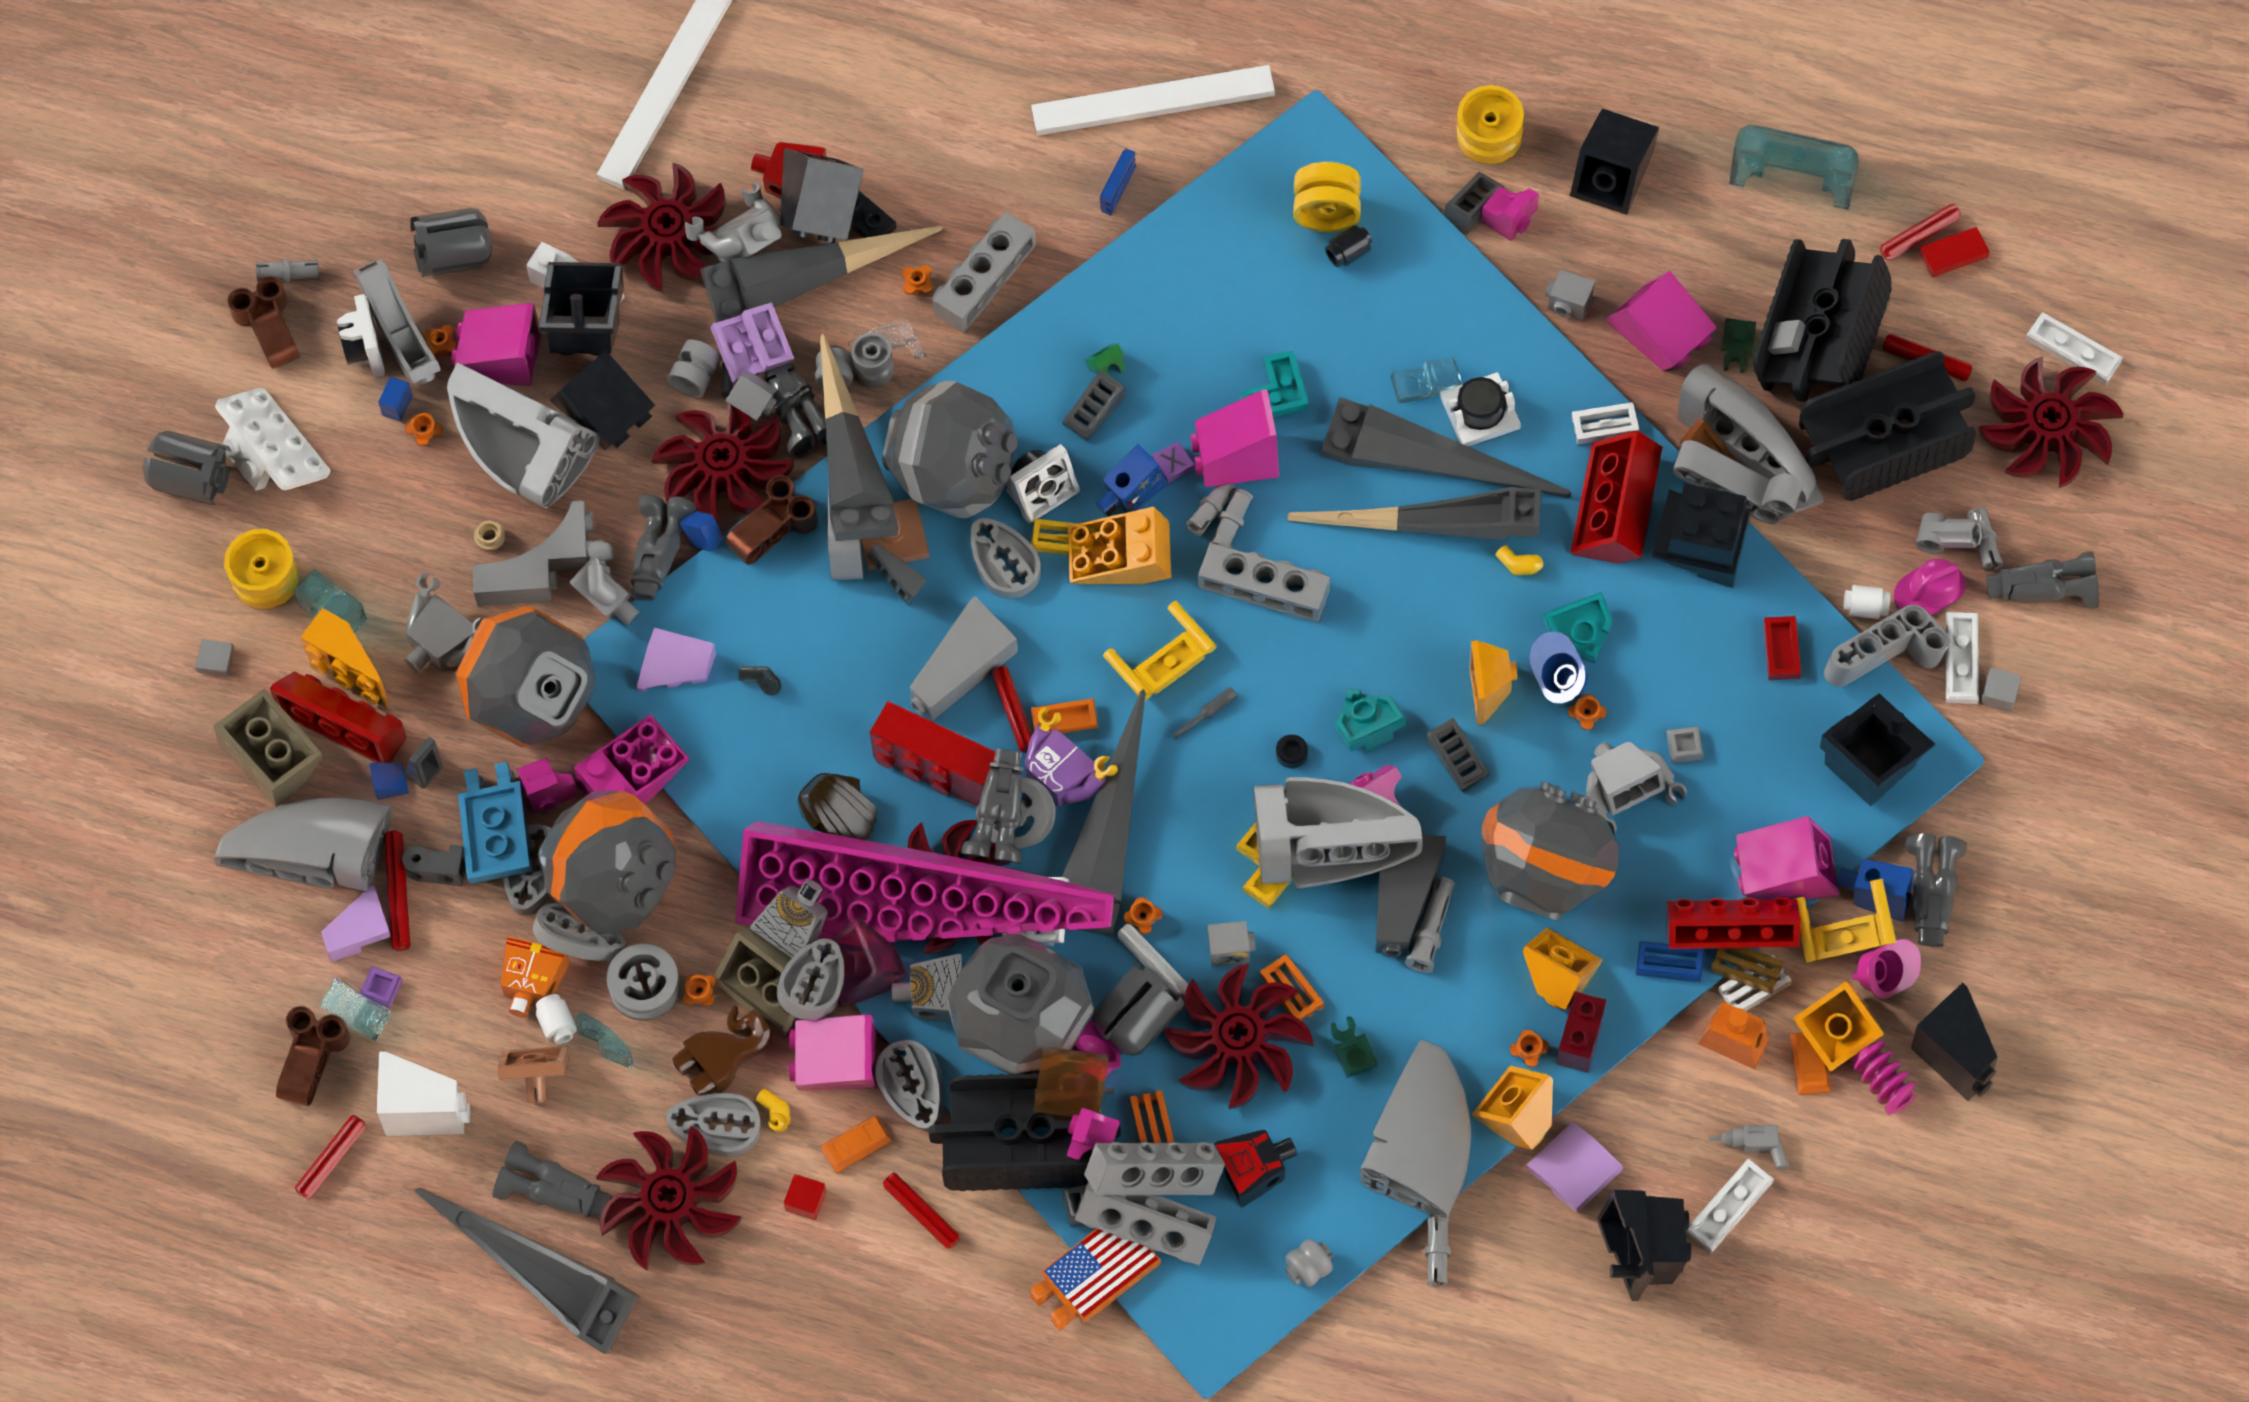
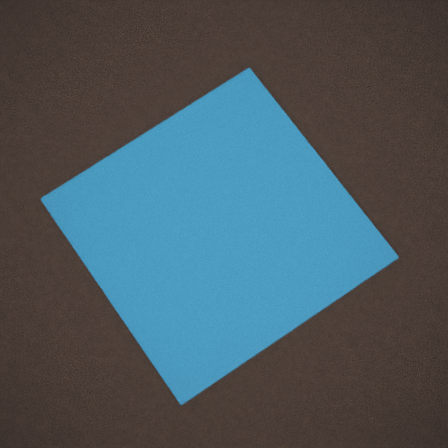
M1318 90L1312 91L864 428L893 502L911 499L894 475L885 469L882 461L889 421L894 411L901 410L908 399L924 388L943 381H955L992 397L1013 422L1017 437L1013 466L1019 458L1032 450L1048 452L1060 444L1067 450L1080 492L1038 519L1077 524L1107 517L1096 505L1108 493L1103 479L1137 444L1151 456L1179 441L1194 463V470L1169 483L1137 509L1155 507L1169 520L1171 578L1146 584H1071L1069 579V555L1037 552L1041 563V577L1034 590L1023 597L1015 599L1001 598L993 594L985 586L974 563L971 549V527L973 523L980 518L996 520L1016 530L1030 544L1034 522L1028 524L1023 518L1020 507L1007 493L1006 489L1008 487L1005 485L1001 495L991 506L967 518H956L917 502L930 558L906 563L926 578L925 584L909 605L902 600L878 569L868 571L863 545L864 579L832 581L828 551L827 457H825L793 481L796 496H807L815 504L818 524L813 531L801 534L792 530L760 559L751 565H746L725 544L726 536L735 527L733 526L723 534L725 539L712 552L701 550L669 574L663 581L662 589L657 590L654 600L636 599L631 604L640 613L628 626L615 615L584 638L590 651L596 678L593 693L587 701L588 706L616 737L649 714L657 720L690 759L662 789L738 875L740 873L743 829L754 822L760 821L820 832L812 829L802 817L797 801L801 790L816 775L821 773L845 775L860 779L861 794L878 809L875 816L877 821L872 827L874 830L866 841L907 848L911 832L922 822L932 852L944 855L942 846L944 833L958 822L976 820V806L951 794L942 795L924 781H912L902 771L894 767L888 769L878 764L873 757L869 734L887 701L919 715L910 704V685L969 601L975 596L1017 638L1018 652L1002 665L1007 666L1032 734L1034 733L1032 707L1094 698L1098 728L1063 733V735L1094 762L1100 756L1110 757L1109 761L1105 764V770L1109 767L1138 695L1108 663L1103 654L1108 649L1113 648L1133 671L1138 665L1186 631L1167 609L1174 601H1178L1217 645L1212 653L1205 655L1203 661L1157 695L1152 694L1145 701L1121 909L1113 937L1082 930L1065 929L1064 943H1054V947L1046 946L1082 967L1092 1005L1095 1009L1137 961L1141 971L1146 968L1118 939L1117 934L1126 925L1124 921L1125 912L1130 911L1132 904L1137 898L1143 897L1162 910V918L1154 922L1150 933L1140 934L1188 984L1192 979L1195 980L1204 997L1214 1007L1215 1011L1222 1012L1225 1010L1218 997V986L1223 976L1229 970L1239 965L1249 964L1241 995V1006L1247 1007L1251 1003L1255 989L1265 984L1260 977V971L1285 954H1287L1324 1002L1323 1009L1320 1011L1316 1010L1311 1017L1303 1019V1023L1311 1032L1314 1047L1287 1041L1270 1040L1267 1042L1268 1044L1284 1048L1290 1056L1293 1066V1080L1285 1095L1271 1072L1261 1061L1253 1062L1260 1078L1259 1089L1253 1099L1239 1108L1228 1109L1237 1076V1066L1232 1065L1227 1068L1223 1083L1216 1088L1194 1090L1185 1087L1179 1083L1178 1079L1204 1064L1216 1053L1210 1052L1195 1060L1183 1057L1170 1046L1164 1029L1142 1054L1130 1056L1120 1053L1121 1067L1113 1069L1105 1079L1098 1080V1088H1114V1094L1098 1095L1099 1114L1120 1121L1121 1136L1115 1138L1114 1142L1140 1143L1130 1097L1135 1095L1142 1097L1145 1093L1151 1095L1155 1094L1158 1090H1162L1174 1142L1176 1143L1205 1142L1213 1143L1214 1145L1215 1142L1266 1130L1273 1144L1290 1137L1297 1150V1156L1282 1162L1285 1167V1179L1244 1207L1240 1206L1223 1171L1213 1195H1158L1217 1217L1201 1264L1199 1266L1191 1262H1183L1177 1257L1160 1251H1154L1161 1259V1264L1115 1299L1203 1399L1213 1397L1432 1217L1430 1214L1376 1193L1360 1183V1168L1372 1142L1375 1140L1373 1131L1405 1066L1421 1039L1439 1045L1447 1052L1465 1091L1470 1115L1471 1145L1466 1179L1461 1192L1459 1191V1194H1461L1518 1147L1510 1144L1471 1115L1510 1065L1551 1076L1553 1079V1118L1724 978L1711 972V967L1719 948H1704L1701 982L1636 975L1639 941L1668 944L1666 932L1667 901H1676L1678 899L1705 901L1712 898L1741 900L1748 898L1741 893L1738 878L1742 874L1741 868L1734 856V847H1737V834L1809 816L1831 837L1838 880L1841 868L1855 871L1861 866L1864 859H1870L1981 768L1984 763L1983 756L1888 661L1843 687H1836L1826 681L1823 672L1832 651L1837 646L1860 633L1750 522L1733 588L1698 577L1696 573L1652 558L1669 489L1682 494L1684 483L1687 482L1678 478L1673 473L1679 451L1636 408L1635 412L1639 431L1663 447L1641 558L1622 563H1612L1578 557L1570 553L1592 443L1577 445L1574 423H1572L1571 418L1572 412L1630 402ZM1312 163H1341L1354 168L1361 176V193L1359 197L1361 201V216L1356 226L1359 228L1364 227L1372 238V243H1370L1371 250L1347 266L1335 267L1325 252V247L1329 245V241L1343 231H1312L1297 224L1293 218V203L1296 197L1294 194L1295 173L1300 168ZM1118 343L1124 353L1122 359L1126 369L1118 373L1116 367L1110 365L1108 373L1125 387V398L1089 440L1086 441L1064 426L1063 420L1092 380L1097 376L1095 371H1090L1084 360L1109 344ZM1291 350L1294 351L1309 402V409L1273 418L1277 437L1279 477L1233 483L1235 485L1234 488L1246 490L1252 494L1253 499L1250 501L1243 517V527L1237 530L1230 546L1234 547L1235 550L1245 553H1259L1266 559L1276 562L1288 561L1297 568L1305 570L1316 569L1329 576L1330 592L1319 623L1199 589L1198 574L1209 543L1213 539L1221 521L1219 518H1214L1201 536L1193 534L1188 529L1189 526H1186V522L1200 507L1201 499L1204 496H1209L1216 487H1205L1203 475H1196L1194 457H1198L1199 453L1192 452L1190 434H1196L1195 420L1241 400L1242 390L1268 385L1269 381L1263 364V357ZM1497 372L1502 382H1508L1509 393H1513L1515 412L1521 423V429L1469 447L1568 489L1571 492L1569 497L1541 492L1539 537L1507 535V540L1288 521V513L1349 511L1398 507L1460 498L1511 487L1435 474L1352 466L1320 456L1339 397L1368 407L1371 404L1459 442L1440 399V392L1464 384L1472 378L1485 377ZM1097 397L1093 399L1102 406L1105 404ZM1089 407L1085 408L1086 411L1096 416L1097 413ZM1629 414L1589 421H1582L1581 424L1599 422L1600 420L1604 419L1613 420L1629 417ZM1081 416L1076 418L1087 427L1090 424ZM781 491L777 493L775 496L784 497L788 494V492ZM1230 500L1223 507L1224 511H1226ZM1120 506L1110 516L1119 515L1127 512ZM800 512L796 517H806L809 512ZM1040 529V533L1068 534V532ZM980 530V536L984 535L991 540L990 531ZM1508 545L1517 556L1539 555L1543 560V567L1533 575L1515 576L1495 554L1502 546ZM997 553V560L1003 559L1006 571L1010 570L1014 574L1015 583L1025 584V577L1021 579L1017 574V565L1011 566L1009 564L1008 554ZM1234 568L1228 572L1236 575L1240 574L1242 570ZM1262 577L1258 581L1261 583H1269L1272 581V579L1269 577ZM1291 586L1288 588L1290 591L1298 592L1302 590L1300 586ZM1602 592L1613 622L1595 663L1581 657L1588 674L1587 685L1583 692H1581V695L1591 694L1599 701L1600 706L1606 708L1607 713L1605 718L1598 719L1594 723V727L1591 730H1584L1581 728V723L1576 718H1571L1568 714L1569 707L1575 705L1578 699L1574 698L1572 701L1564 704L1553 703L1546 699L1531 669L1529 656L1534 641L1542 634L1548 632L1542 618L1543 613ZM1796 616L1801 667L1800 679L1768 680L1763 625L1764 617ZM654 628L714 643L716 657L707 682L695 684L685 682L678 687L668 688L667 685L647 688V692L637 691L642 664ZM1476 640L1508 650L1510 662L1515 661L1517 668V680L1512 681L1511 693L1484 725H1477L1469 668L1471 641ZM992 673L932 721L994 751L996 749L1021 752L997 691ZM1229 687L1235 691L1237 698L1212 717L1202 719L1178 738H1173L1175 732L1200 714L1202 707L1215 699ZM1351 688L1361 690L1362 694L1377 697L1379 694L1391 696L1405 716L1407 725L1394 731V740L1369 752H1365L1362 747L1350 752L1336 731L1335 722L1344 706L1347 691ZM1880 693L1932 740L1935 746L1917 761L1916 766L1870 806L1824 764L1825 752L1820 748L1822 735L1847 715H1851ZM1589 710L1584 711L1585 714H1590ZM925 714L921 716L930 720ZM1452 718L1460 726L1489 773L1488 777L1463 792L1427 744L1428 732ZM1699 726L1704 753L1703 760L1671 764L1666 736L1667 730ZM1286 735H1298L1307 744V759L1297 768L1284 767L1276 758L1277 742ZM1450 736V737H1448L1447 739L1443 740L1441 743H1443V742H1445L1446 740L1452 738V736ZM1604 742L1610 743L1613 748L1625 742H1631L1639 749L1643 748L1660 754L1675 776L1673 781L1681 783L1686 787L1687 794L1684 799L1680 797L1678 792L1672 791L1673 796L1677 800L1675 806L1669 805L1666 802L1665 793L1668 789L1665 786V790L1614 816L1610 812L1607 813L1608 818L1614 820L1617 825L1615 838L1619 845V856L1615 876L1601 891L1564 914L1561 921L1513 906L1494 895L1495 891L1490 884L1481 849L1482 824L1486 813L1517 789L1541 786L1542 781L1561 787L1560 789L1566 791L1567 796H1571L1572 791L1586 795L1587 777L1592 772L1590 762L1596 758L1594 754L1596 747ZM1456 745L1446 752L1449 755L1460 747ZM1022 752L1019 767H1023L1021 777H1026V766L1024 764L1026 753ZM1465 755L1464 757L1455 761L1454 765L1456 766L1461 762L1467 760L1468 758ZM1385 765L1397 767L1402 778L1395 786V798L1400 807L1419 820L1422 835L1446 836L1445 856L1437 877L1440 879L1441 877H1446L1455 883L1440 930L1441 947L1436 949L1433 958L1434 969L1431 973L1416 972L1405 964L1407 956L1412 953L1414 941L1409 954H1402L1399 957H1387L1382 953H1376L1380 871L1345 881L1306 888H1296L1293 879L1269 909L1243 892V886L1259 868V865L1236 850V845L1256 822L1253 786L1283 784V787H1285V780L1289 777L1326 779L1349 784L1365 772L1373 773ZM1471 766L1460 774L1464 777L1476 769L1474 766ZM1098 791L1089 800L1072 804L1065 803L1059 807L1055 805V822L1048 836L1034 846L1019 848L1022 852L1021 864L1009 863L1001 867L1044 877H1062ZM1034 821L1030 825L1017 827L1014 835H1025L1032 828ZM963 854L962 859H969L971 856ZM1821 898L1805 900L1807 909ZM1426 908L1424 910L1418 929L1421 928V925L1423 923ZM1142 913L1140 917L1145 918L1146 914ZM1246 921L1247 931H1254L1256 951H1250V963L1212 967L1207 925ZM1131 924L1139 932V928ZM1547 927L1603 959L1582 991L1583 994L1607 1000L1605 1016L1588 1073L1557 1065L1558 1049L1570 1007L1566 1010L1555 1008L1549 1005L1545 998L1537 994L1522 952L1525 945ZM1002 933L995 934L994 938L1002 937ZM976 936L960 937L952 948L934 955H927L923 952L930 938L915 941L913 939L897 940L882 943V941L869 942L857 945L835 941L840 947L844 960V979L841 991L862 1015H872L876 1024V1031L889 1045L899 1040H912L927 1046L934 1053L943 1077L945 1090L944 1107L949 1113V1081L956 1076L1009 1075L960 1049L952 1022L915 1019L913 1017L912 1002L893 1003L892 983L911 982L910 966L912 964L961 954L964 967L979 947ZM1748 948V949L1757 951V950L1760 949V948ZM823 952V954L820 955V963L823 962L824 957L826 958L829 953ZM1645 952V956L1671 957L1689 961H1696L1697 959L1695 957ZM1724 961L1721 962L1722 965L1733 969L1738 967ZM1644 964V965H1648V966H1657V967H1665V968H1674V969H1683V970H1692V971H1695L1694 969H1685V968H1676V967H1667V966H1658V965ZM1281 966L1280 970L1294 988L1299 991V994L1308 1006L1312 1004L1311 1000L1287 969ZM1272 972L1270 975L1273 977V979L1276 982L1281 983ZM1169 993V995L1172 996L1175 999V1001H1177V999L1171 993ZM1291 998L1290 1001L1300 1012L1302 1009L1298 1006L1295 1000ZM1281 1004L1262 1019L1269 1020L1271 1017L1281 1013H1289ZM1185 1005L1166 1026L1192 1032L1210 1031V1029L1202 1028L1191 1022ZM1524 1030H1532L1549 1044L1548 1052L1543 1053L1539 1057L1538 1064L1535 1067L1526 1066L1524 1060L1520 1057H1514L1510 1053V1046L1517 1043L1521 1032ZM1238 1032L1234 1040L1240 1041V1037L1244 1036V1033ZM1531 1046L1526 1047L1528 1051L1533 1049ZM897 1051L899 1057L903 1060L907 1052ZM1071 1051L1061 1067L1045 1073L1078 1072L1070 1063ZM1154 1102L1152 1107L1161 1143H1167L1158 1103ZM1145 1104L1140 1105L1139 1109L1147 1143H1154ZM1040 1126L1033 1133L1042 1136L1047 1134L1050 1129ZM1007 1127L1000 1134L1009 1137L1014 1135L1017 1130ZM1067 1187L1019 1189L1018 1191L1070 1249L1096 1229L1089 1228L1084 1224L1070 1227L1062 1196V1190L1068 1189ZM1081 1200L1075 1201L1077 1210ZM1307 1239H1313L1318 1244L1321 1241L1324 1242L1334 1256V1259L1330 1260L1333 1266L1332 1272L1320 1278L1310 1288L1304 1287L1301 1283H1298L1296 1286L1287 1276L1289 1273L1284 1271V1268L1288 1267L1285 1260L1286 1255L1290 1251L1298 1249Z

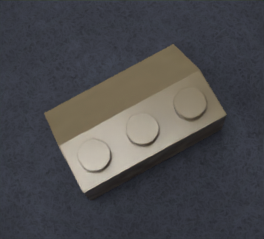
M265 689L213 725L218 743L275 807L302 789L323 758V753Z
M748 926L737 931L714 975L716 986L748 1011L756 1010L768 1026L785 1039L789 1036L790 1030L795 1029V1021L803 1020L786 1012L777 998V987L781 973L792 958L755 933ZM812 976L809 980L808 987L804 991L803 998L799 1004L805 1005L808 1002L809 994L813 991L815 981L819 977Z

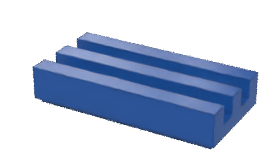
M1127 148L1123 150L1100 195L1101 212L1112 215L1136 168L1135 151Z
M1639 941L1636 975L1701 982L1704 948L1669 949L1668 944ZM1645 952L1695 957L1697 959L1696 961H1689L1671 957L1645 956ZM1644 964L1658 965V966H1667V967H1676V968H1685V969H1694L1695 971H1692V970H1683V969H1674V968H1665V967H1657V966H1648V965H1644Z

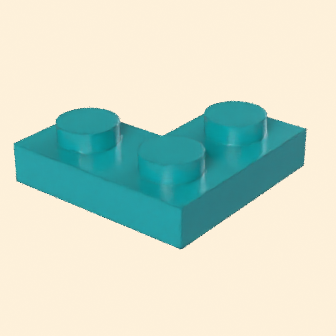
M1293 350L1263 357V364L1269 384L1241 391V398L1243 399L1258 391L1268 389L1273 418L1309 409V402Z

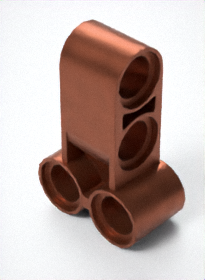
M266 276L259 280L254 292L247 288H238L229 294L227 302L233 320L241 326H252L271 369L300 358L295 342L281 314V311L286 308L288 300L279 278ZM269 293H277L274 297H266ZM244 304H248V305H249V306H248L247 308H245V309H242V310L238 309V307L241 306V305H244Z
M778 475L771 478L766 486L768 499L735 526L726 536L725 544L746 565H751L760 559L792 530L797 533L806 534L817 527L818 517L814 502L807 496H796L794 483L787 476ZM781 491L788 492V494L784 497L775 496L777 493ZM800 512H809L806 517H796Z
M297 1006L291 1009L286 1016L287 1027L294 1039L278 1080L276 1098L309 1107L315 1097L330 1052L344 1050L350 1042V1034L340 1016L329 1014L317 1021L310 1008ZM300 1021H310V1024L305 1029H296ZM337 1028L341 1030L339 1035L334 1038L326 1037L331 1029Z

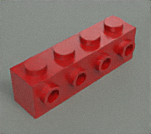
M1777 897L1770 900H1757L1755 898L1724 900L1712 898L1705 901H1692L1690 899L1667 901L1666 932L1669 949L1799 947L1800 914L1797 899Z

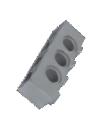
M1007 212L999 220L995 219L990 224L987 235L982 241L974 243L964 263L957 264L953 269L950 280L945 286L941 285L935 291L932 297L934 315L965 333L1037 245L1035 229ZM1000 246L1006 247L1002 251L995 250V248ZM979 269H988L985 273L976 272ZM961 291H969V292H970V293L967 294V295H960V294H958V293L961 292Z
M1209 543L1198 574V587L1208 592L1319 623L1330 592V577L1316 569L1305 570L1297 568L1288 561L1276 562L1266 559L1263 555L1256 552H1241L1228 544L1220 543L1217 545ZM1234 568L1242 570L1240 574L1236 575L1230 574L1228 571ZM1262 577L1272 579L1269 583H1261L1258 580ZM1291 586H1300L1302 590L1298 592L1290 591L1288 588Z
M1096 1143L1084 1175L1096 1195H1213L1225 1163L1213 1143Z
M1088 1182L1080 1201L1075 1221L1081 1222L1089 1228H1097L1114 1234L1120 1239L1144 1245L1150 1250L1160 1251L1177 1257L1183 1262H1191L1200 1266L1211 1239L1217 1217L1158 1195H1096Z

